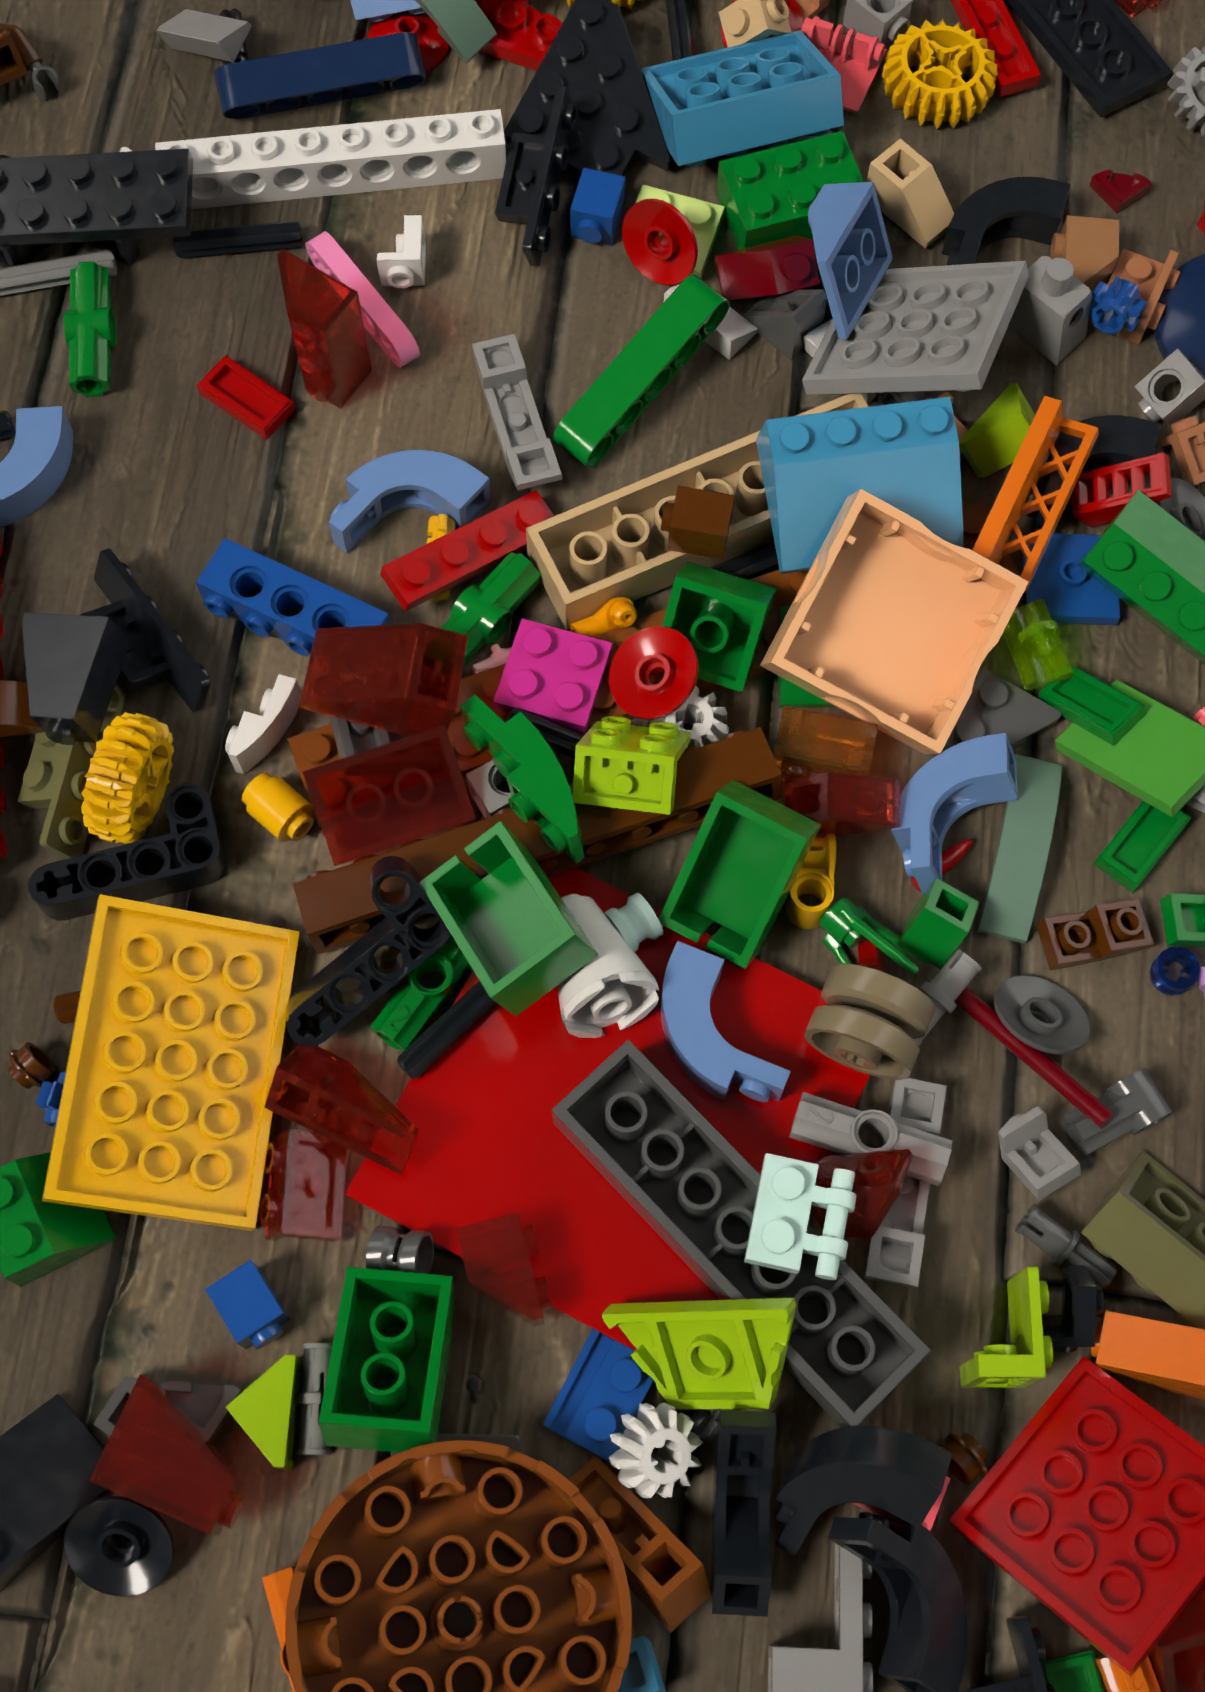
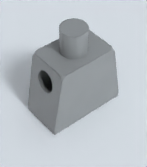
M1041 256L1028 268L1029 277L1008 328L1057 366L1086 338L1092 292L1089 287L1073 276L1074 268L1070 261L1064 258L1051 259L1049 256Z

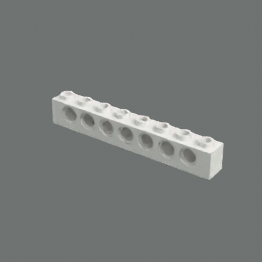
M501 109L155 143V150L189 148L193 157L191 209L502 179L506 165V148Z

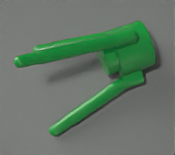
M847 897L838 900L823 915L819 922V925L828 933L821 942L833 952L840 964H852L842 946L846 944L852 949L864 938L868 939L911 974L918 973V966L896 947L921 963H928L898 946L897 943L900 935L871 917L861 906L857 907Z

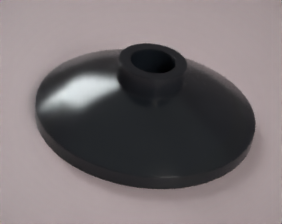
M106 1496L88 1502L73 1515L65 1531L64 1551L69 1566L86 1585L104 1594L125 1597L145 1593L164 1579L173 1561L174 1541L164 1519L150 1506L129 1497ZM119 1534L124 1535V1536L128 1537L129 1539H125V1538L121 1537Z

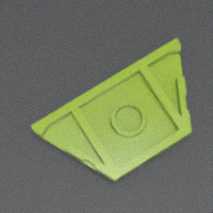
M795 1298L610 1304L601 1315L609 1329L618 1325L636 1348L630 1356L641 1370L654 1380L659 1393L675 1409H769L777 1398L797 1305Z

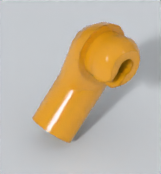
M621 596L613 597L592 616L571 623L570 630L571 632L594 638L615 627H630L636 621L637 611L630 599Z

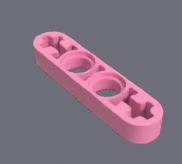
M325 231L305 243L314 266L391 361L401 368L420 356L419 347L411 332L334 238Z

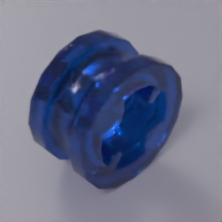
M1169 947L1163 950L1151 964L1149 971L1150 980L1154 987L1163 994L1169 996L1181 995L1187 992L1198 980L1200 974L1199 961L1188 949ZM1173 962L1179 963L1183 967L1180 974L1186 973V977L1180 976L1176 981L1171 980L1166 976L1170 970L1163 969V965L1169 967Z

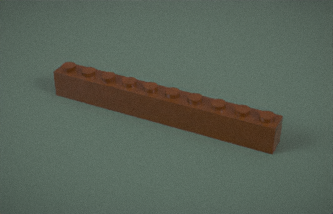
M761 727L750 731H735L727 735L723 740L702 747L691 746L685 749L677 761L674 809L670 815L574 803L584 848V859L579 863H575L564 851L559 854L555 853L540 834L541 829L532 820L525 823L516 815L512 808H505L496 812L490 818L472 824H457L449 828L445 833L424 840H409L397 849L379 855H364L357 858L352 864L331 871L321 870L307 876L306 879L293 883L307 936L319 955L355 943L385 918V915L377 908L372 899L369 877L372 867L378 860L384 857L397 856L405 859L424 879L453 856L457 855L484 878L489 873L470 858L464 848L501 821L526 844L546 876L551 877L701 826L716 792L731 780H735L774 801L782 799L781 773ZM397 876L389 877L381 883L380 888L388 893H397L403 890L407 881ZM430 913L422 914V915L418 916V917L415 919L414 922H417V921H420V920H423V919H426V918H429V917H432V916H435V915H434V914H430Z

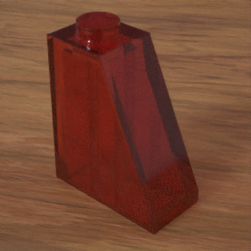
M139 1375L89 1481L210 1535L220 1536L223 1527L231 1529L240 1514L245 1500V1496L239 1494L243 1481L162 1385Z

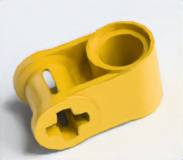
M827 833L825 838H815L786 898L785 909L787 917L799 928H817L820 926L821 918L831 907L834 897V873L836 866L835 834ZM812 894L821 901V904L813 907L806 906L798 899V896Z

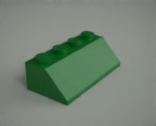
M1137 490L1077 565L1205 665V541L1140 490Z

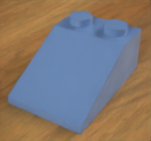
M874 182L824 184L808 210V222L812 229L817 264L839 339H848L893 259Z

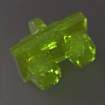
M1043 598L1015 608L1003 631L1025 690H1032L1044 687L1050 683L1069 679L1073 673L1058 636L1060 634L1059 626L1056 621L1051 619Z

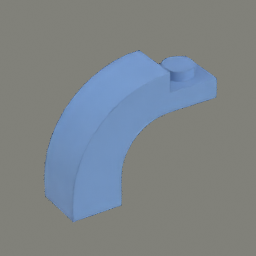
M62 406L16 409L15 440L8 455L0 462V527L17 522L40 508L51 498L65 478L72 457L73 429Z
M428 450L394 452L364 464L345 479L350 500H344L336 506L328 523L333 543L347 554L382 518L401 509L420 508L438 515L440 513L447 514L448 517L454 519L455 527L458 529L472 522L491 502L490 479L467 462L445 453Z
M1006 733L973 738L946 749L923 765L909 780L899 796L892 817L891 831L903 854L906 874L908 877H915L923 895L935 878L942 880V844L950 826L961 815L976 807L1018 800L1016 758Z
M677 941L665 971L661 997L662 1027L673 1057L692 1081L721 1100H725L731 1083L740 1086L739 1091L751 1099L768 1102L769 1098L779 1101L791 1071L731 1046L719 1034L713 1023L710 1013V1001L722 974L724 959Z

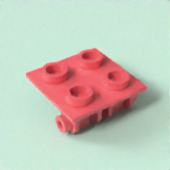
M815 16L813 19L806 17L801 31L841 74L843 110L857 114L887 52L885 44L878 42L879 37L876 36L870 37L859 32L855 36V29L850 28L847 35H844V26L838 24L836 30L833 31L834 24L821 20L818 16Z

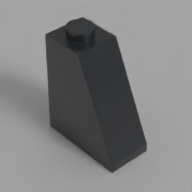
M25 612L22 618L30 717L46 731V736L56 743L63 745H73L75 741L96 743L130 641L109 617Z

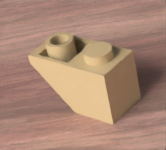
M899 139L870 163L866 182H874L881 212L926 249L948 230L954 212L932 164L902 139Z

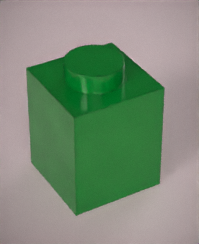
M935 878L910 912L897 945L911 952L915 957L923 959L941 969L969 933L980 902L942 880Z

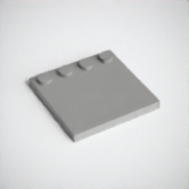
M1026 261L887 269L848 339L838 338L834 320L832 319L802 379L806 395L947 390L966 392L982 389L1028 280L1029 273Z

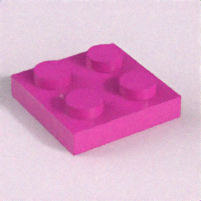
M522 618L493 700L494 709L510 713L512 709L518 708L586 734L612 654L613 643Z

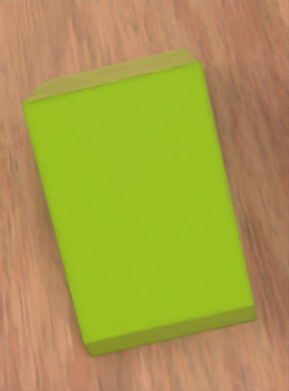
M1011 383L959 440V447L978 478H985L1014 462L1035 417V413L1017 383Z
M284 1355L225 1407L272 1466L281 1470H292L299 1406L295 1404L296 1393H300L303 1360L296 1355Z

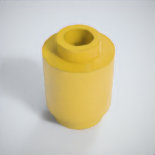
M267 772L261 773L247 785L242 794V802L247 805V812L280 842L301 839L313 825V805L280 776L273 777Z

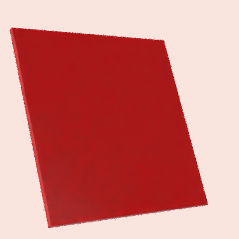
M577 868L548 877L561 898L570 894L588 896L595 901L603 913L610 908L620 909L627 905L628 897L631 896ZM651 906L659 919L662 911ZM662 924L663 935L655 940L647 938L642 941L635 952L654 976L659 990H656L659 997L658 1003L647 1016L621 1031L616 1022L602 1027L605 1036L578 1038L568 1033L562 1021L557 986L517 1016H514L497 1003L419 1078H410L345 1192V1196L410 1231L430 1232L434 1239V1244L632 1350L636 1348L619 1326L616 1325L609 1329L603 1321L601 1314L610 1304L720 1299L553 1124L552 1109L622 1044L629 1040L760 1175L764 1156L768 1153L819 1164L815 1182L816 1186L832 1151L789 1137L801 1096L805 1092L854 1108L870 1077L869 1074L844 1066L823 1055L805 1039L804 1034L814 1008L827 1005L820 996L821 990L757 958L745 969L707 949L706 945L712 937L711 935L706 933L696 943ZM677 941L724 959L722 974L710 1001V1013L713 1023L719 1034L731 1046L791 1071L779 1101L769 1098L768 1102L751 1099L739 1091L740 1086L731 1083L725 1100H721L692 1081L673 1057L662 1027L661 997L665 971ZM473 970L453 1005L479 981Z

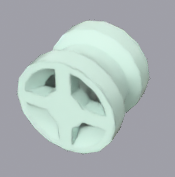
M635 893L628 897L627 905L622 908H610L604 912L634 952L638 950L639 943L647 938L655 940L663 935L662 926L655 912L640 893Z

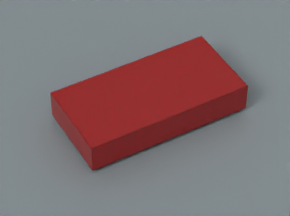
M227 355L196 385L200 395L266 440L296 410L293 400Z

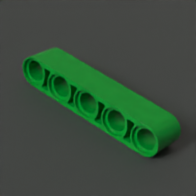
M696 275L686 277L566 413L554 431L553 440L588 468L597 465L721 324L729 310L730 301Z

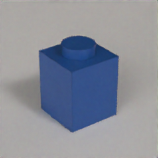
M583 168L570 209L571 237L581 239L587 243L613 245L625 205V176Z
M251 1259L205 1289L236 1343L244 1349L254 1345L255 1349L258 1350L272 1343L283 1334L284 1331L281 1326L291 1320L262 1271Z

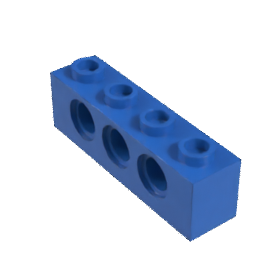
M226 538L222 540L196 581L203 599V605L214 615L224 619L232 616L244 622V625L250 631L261 637L272 635L285 641V644L299 655L308 657L310 654L324 659L329 667L342 675L350 676L353 673L366 679L393 634L387 612ZM250 590H261L254 597H243ZM289 609H302L295 616H284V613ZM332 627L343 628L337 635L329 636L324 634L326 630Z

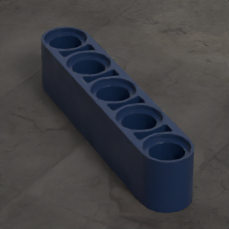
M411 32L395 33L235 62L218 67L214 71L222 114L228 119L249 118L407 89L420 85L426 80L418 36Z

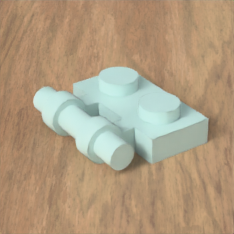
M766 1153L763 1160L744 1262L797 1274L800 1270L802 1253L818 1256L816 1277L836 1280L840 1260H846L848 1242L844 1240L848 1213L854 1212L857 1195L852 1192L855 1172L835 1168L831 1188L815 1186L819 1164ZM811 1206L827 1209L821 1236L806 1233Z

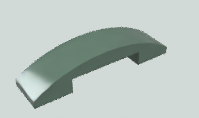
M415 0L437 24V32L466 64L497 35V32L475 0Z
M1015 754L1018 800L1006 801L990 882L986 887L977 932L1025 944L1033 921L1050 849L1059 799L1062 765Z

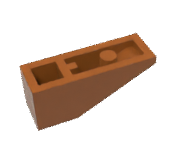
M595 1456L568 1480L579 1489L578 1492L592 1506L599 1518L602 1517L623 1561L630 1590L671 1633L712 1596L704 1565Z

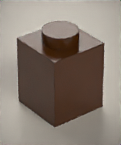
M678 485L675 502L665 503L661 522V531L669 532L668 550L723 560L735 495Z

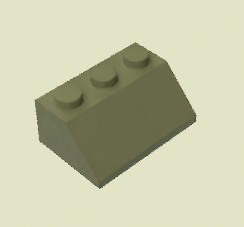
M1142 1150L1094 1210L1081 1233L1090 1240L1091 1245L1096 1251L1105 1257L1112 1258L1131 1273L1133 1279L1141 1288L1148 1292H1154L1171 1306L1176 1315L1185 1324L1205 1330V1200Z

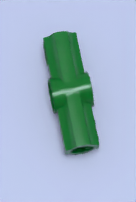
M94 261L79 262L76 268L70 270V310H65L63 316L64 334L69 349V385L72 392L80 393L87 398L102 397L104 392L111 390V348H116L117 345L116 323L111 309V275L108 267H102Z
M510 552L479 587L471 585L462 592L452 607L450 618L420 650L421 657L440 676L452 680L484 644L491 646L501 638L511 623L513 612L541 583V573L528 558L520 553Z
M451 933L449 939L441 948L408 974L370 1026L373 1033L397 1051L404 1052L420 1037L438 1010L453 999L456 985L470 967ZM439 972L446 978L439 987L427 989L419 984L425 974Z

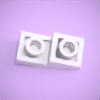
M279 674L273 689L268 688L263 695L260 715L244 711L239 726H232L227 736L225 750L235 772L246 774L263 760L283 737L303 700L297 679Z

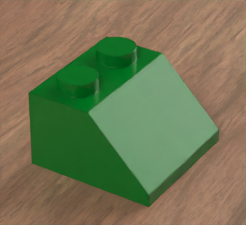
M686 561L675 576L662 626L675 629L691 642L698 657V679L743 692L766 627L776 588Z
M51 1152L15 1159L0 1166V1270L4 1279L20 1287L117 1240L105 1210L42 1201Z

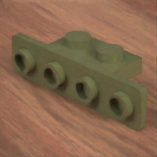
M118 681L116 682L96 742L102 740L104 729L111 725L112 720L116 716L121 715L126 691ZM46 732L36 733L17 802L30 809L49 808L39 841L42 847L65 859L81 856L88 835V827L84 826V814L81 811L84 801L81 792L85 788V775L88 773L91 764L90 758L94 756L96 751V743L75 741L73 745H63L50 740L46 736Z

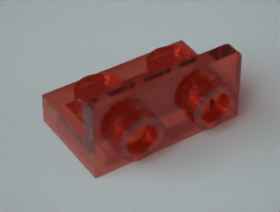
M288 1129L274 1137L272 1143L268 1144L264 1170L266 1174H270L269 1191L263 1197L260 1208L261 1225L266 1226V1240L277 1241L281 1238L289 1237L335 1242L341 1239L348 1136Z

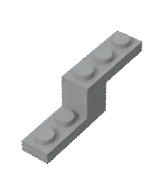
M834 1543V1648L768 1645L767 1692L873 1691L871 1662H863V1638H871L872 1606L871 1603L863 1602V1579H871L872 1567L836 1543Z

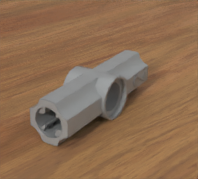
M805 1092L801 1096L789 1135L790 1138L845 1155L852 1163L859 1167L873 1168L878 1166L939 1186L942 1182L948 1166L953 1142L952 1140L897 1123L890 1115L881 1110L870 1109L860 1111ZM862 1130L874 1131L880 1136L883 1143L882 1147L875 1149L865 1146L861 1142L858 1132Z

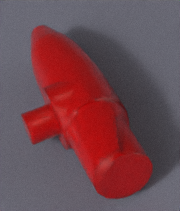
M971 839L958 842L942 852V877L964 858L973 844ZM911 877L912 885L918 891H921L915 877Z

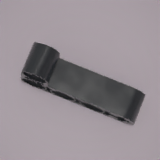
M184 783L175 787L169 793L166 799V812L171 830L170 834L45 864L37 868L28 881V891L31 898L49 918L63 921L95 913L100 894L141 902L218 881L226 872L227 855L218 815L206 790L197 784ZM192 806L203 807L196 817L190 819L182 818L187 808ZM203 849L213 851L207 861L202 863L191 862L196 852ZM154 861L164 862L162 869L158 873L147 876L143 875L145 868ZM106 873L115 874L114 880L108 886L102 888L95 887L97 880Z
M397 856L384 857L378 860L371 869L369 877L372 899L377 908L385 915V918L297 989L290 997L287 1007V1029L292 1040L299 1045L306 1047L318 1046L328 1040L441 948L449 939V930L419 883L423 878L405 859ZM397 876L407 881L403 890L397 893H388L380 888L381 883L389 877ZM430 913L439 917L437 924L430 929H420L413 925L415 919L422 914ZM390 945L400 950L396 958L388 961L380 960L374 956L375 952L383 946ZM349 977L355 978L362 983L358 989L352 992L341 991L335 986L340 980ZM323 995H325V996H326V999H327V1000L324 1001V1002H323ZM305 1012L308 1016L301 1019V1014ZM319 1012V1018L314 1020L312 1016Z

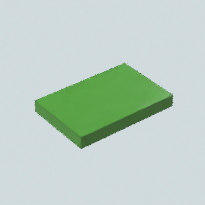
M1116 679L1110 686L1144 704L1145 716L1115 746L1072 723L1055 740L1056 750L1173 817L1205 784V727Z

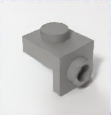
M1036 1106L1025 1114L1013 1116L998 1131L1002 1160L1038 1201L1081 1175L1080 1163L1048 1129L1047 1114L1040 1106Z

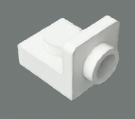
M404 215V234H396V252L377 254V267L382 286H393L395 288L425 286L426 238L422 215Z

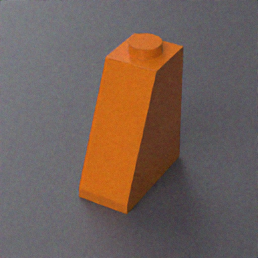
M1105 1311L1103 1325H1096L1095 1347H1091V1354L1093 1357H1097L1096 1364L1103 1371L1111 1376L1205 1401L1204 1329Z

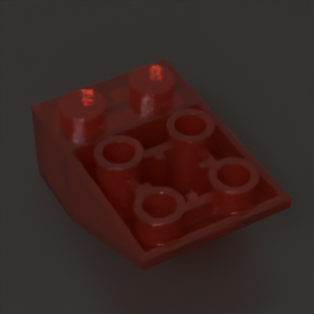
M423 623L316 629L298 708L442 745L456 711L468 636Z

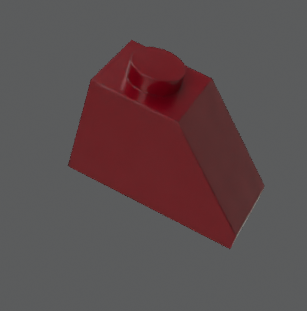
M796 235L714 256L721 295L728 300L778 295L820 284L813 240L810 238Z

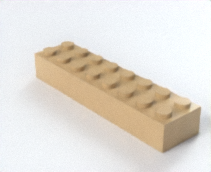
M850 393L796 416L869 406L861 393ZM760 431L526 528L527 555L534 567L541 573V582L566 630L570 629L571 623L595 614L613 597L621 596L633 602L673 585L675 576L686 561L710 568L774 541L756 443ZM678 485L735 495L723 560L668 550L669 532L661 531V522L665 503L675 502Z

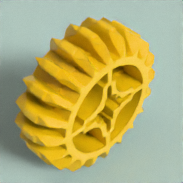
M943 18L936 26H933L927 20L924 21L920 29L910 25L905 34H898L894 44L890 46L886 53L882 73L883 83L885 84V96L892 98L893 109H903L905 119L912 116L918 117L920 126L925 121L934 122L936 129L939 128L942 122H947L953 128L959 122V119L969 123L975 113L981 114L982 110L986 107V103L989 102L990 97L993 95L998 74L997 64L994 63L995 51L988 49L987 38L976 39L975 28L968 31L961 30L960 21L954 27L946 26ZM915 66L918 71L912 73L910 68ZM967 75L969 81L965 82L962 76Z
M124 712L121 716H116L112 720L111 725L104 729L103 738L96 742V751L94 756L90 758L91 764L88 773L85 775V788L81 792L84 797L81 806L82 814H84L83 822L84 826L88 827L89 833L99 836V839L112 843L129 844L140 840L145 835L147 827L152 826L153 818L159 810V806L165 796L167 784L170 782L169 774L173 767L171 761L174 753L172 733L169 732L168 725L143 714L136 713L134 715Z

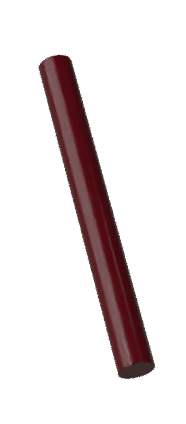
M966 986L954 1001L959 1007L1100 1129L1105 1128L1111 1122L1115 1113L1044 1052L1016 1038L1003 1025L996 1011Z

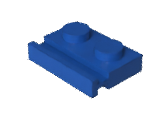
M592 1329L548 1413L543 1427L611 1464L608 1457L619 1450L620 1446L613 1443L609 1435L614 1433L623 1434L626 1427L623 1425L621 1415L630 1414L633 1417L636 1416L639 1403L642 1404L653 1379L644 1373L630 1356L634 1350Z

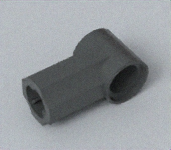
M1146 1068L1115 1083L1106 1090V1094L1097 1098L1115 1113L1114 1118L1105 1128L1100 1129L1078 1109L1069 1112L1061 1121L1064 1125L1065 1134L1073 1148L1078 1150L1083 1157H1086L1130 1132L1132 1135H1136L1148 1129L1173 1112Z

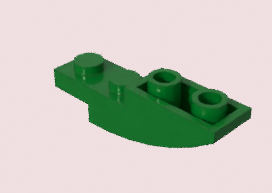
M475 694L459 705L466 724L462 727L465 737L476 750L481 751L485 748L493 756L492 759L495 766L507 779L512 795L508 802L516 815L525 823L532 820L541 829L540 834L555 853L559 854L564 851L575 863H579L584 859L582 833L570 786L551 747L521 711L505 723Z

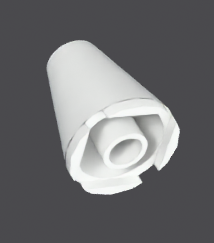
M578 894L562 897L561 899L598 953L596 957L557 985L561 1018L568 1033L578 1038H597L605 1036L602 1027L616 1022L620 1031L632 1026L647 1016L657 1005L659 997L656 990H659L656 979L592 898Z

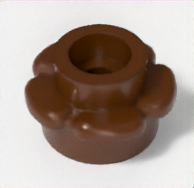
M27 1042L19 1050L13 1049L9 1053L11 1065L8 1067V1071L16 1082L27 1089H31L34 1085L41 1087L43 1081L49 1082L48 1078L56 1071V1067L48 1055L32 1043Z
M952 1433L945 1438L946 1444L942 1447L952 1453L948 1470L957 1479L968 1485L978 1475L985 1477L988 1470L984 1465V1461L987 1459L988 1454L984 1447L967 1433H963L961 1437Z

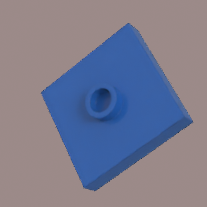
M1052 535L1026 593H1023L1025 623L1117 625L1120 619L1119 598L1077 565L1100 535ZM1035 543L1028 546L1030 552L1032 551ZM1021 550V569L1023 571L1027 560Z

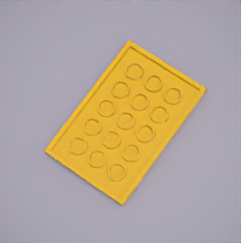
M102 894L99 895L42 1201L253 1231L256 1228L287 1020V1007L290 999L300 931Z

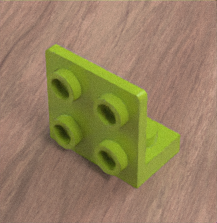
M608 716L602 718V721H597L576 744L572 796L574 803L670 815L674 809L677 761L690 744L691 733L679 731L678 725L669 722L650 723L649 727L631 725V720L624 717Z
M1026 1266L1007 1281L1011 1345L983 1346L984 1351L974 1352V1357L960 1366L961 1388H1026L1046 1378L1045 1369H1051L1053 1363L1050 1336H1043L1042 1314H1047L1049 1308V1291L1047 1282L1039 1281L1038 1266Z

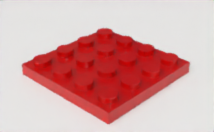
M1083 1356L953 1514L949 1522L957 1532L1127 1675L1132 1677L1205 1582V1446Z

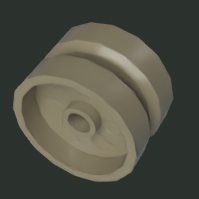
M853 964L832 966L820 995L827 1005L814 1008L804 1034L805 1039L823 1055L861 1073L884 1079H908L920 1051L913 1039L924 1037L936 1009L932 1000L916 987L882 971Z

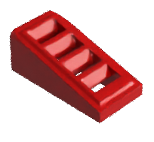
M1163 452L1080 474L1071 494L1074 517L1094 528L1112 521L1137 490H1140L1155 503L1172 497L1169 455ZM1150 474L1151 488L1146 489L1145 475ZM1130 481L1132 484V493H1129L1128 491V482ZM1113 489V497L1110 498L1109 490Z

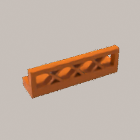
M1048 396L1043 397L973 547L974 552L998 565L1003 556L1021 549L1027 562L1020 577L1029 581L1024 591L1025 593L1029 588L1099 435L1098 427L1064 418L1062 401ZM1062 432L1082 438L1079 449L1059 457L1054 447L1059 433ZM1049 455H1050L1051 458H1052V461L1046 463V461H1047V459H1048V457H1049ZM1071 465L1067 473L1065 467ZM1058 470L1063 480L1061 488L1041 497L1036 487L1038 479ZM1032 494L1035 500L1028 502ZM1053 504L1049 512L1046 506ZM1040 510L1045 520L1042 529L1023 536L1017 525L1020 518ZM1014 533L1016 540L1009 542ZM1035 543L1032 551L1030 552L1028 546Z

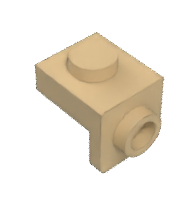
M737 0L718 12L728 47L765 39L770 35L777 36L791 32L788 20L789 9L784 0Z

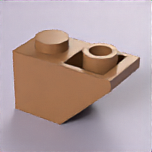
M1067 215L1061 233L1053 234L1050 258H1064L1070 261L1074 268L1073 276L1089 287L1091 292L1094 291L1100 281L1108 284L1119 257V220Z

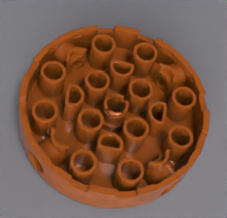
M454 1440L417 1446L395 1454L368 1469L366 1473L357 1478L333 1500L310 1532L299 1556L289 1589L285 1620L286 1653L295 1692H618L624 1669L627 1668L632 1638V1608L625 1567L617 1545L602 1517L599 1518L592 1506L578 1492L579 1489L572 1482L543 1461H537L525 1454L511 1450L507 1446L483 1441ZM453 1604L467 1606L474 1617L473 1629L464 1638H456L450 1635L443 1625L444 1613Z

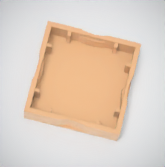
M859 489L846 498L760 666L925 755L941 754L972 693L974 681L982 662L998 643L1029 581L971 549L956 546L941 539L919 520L863 489Z

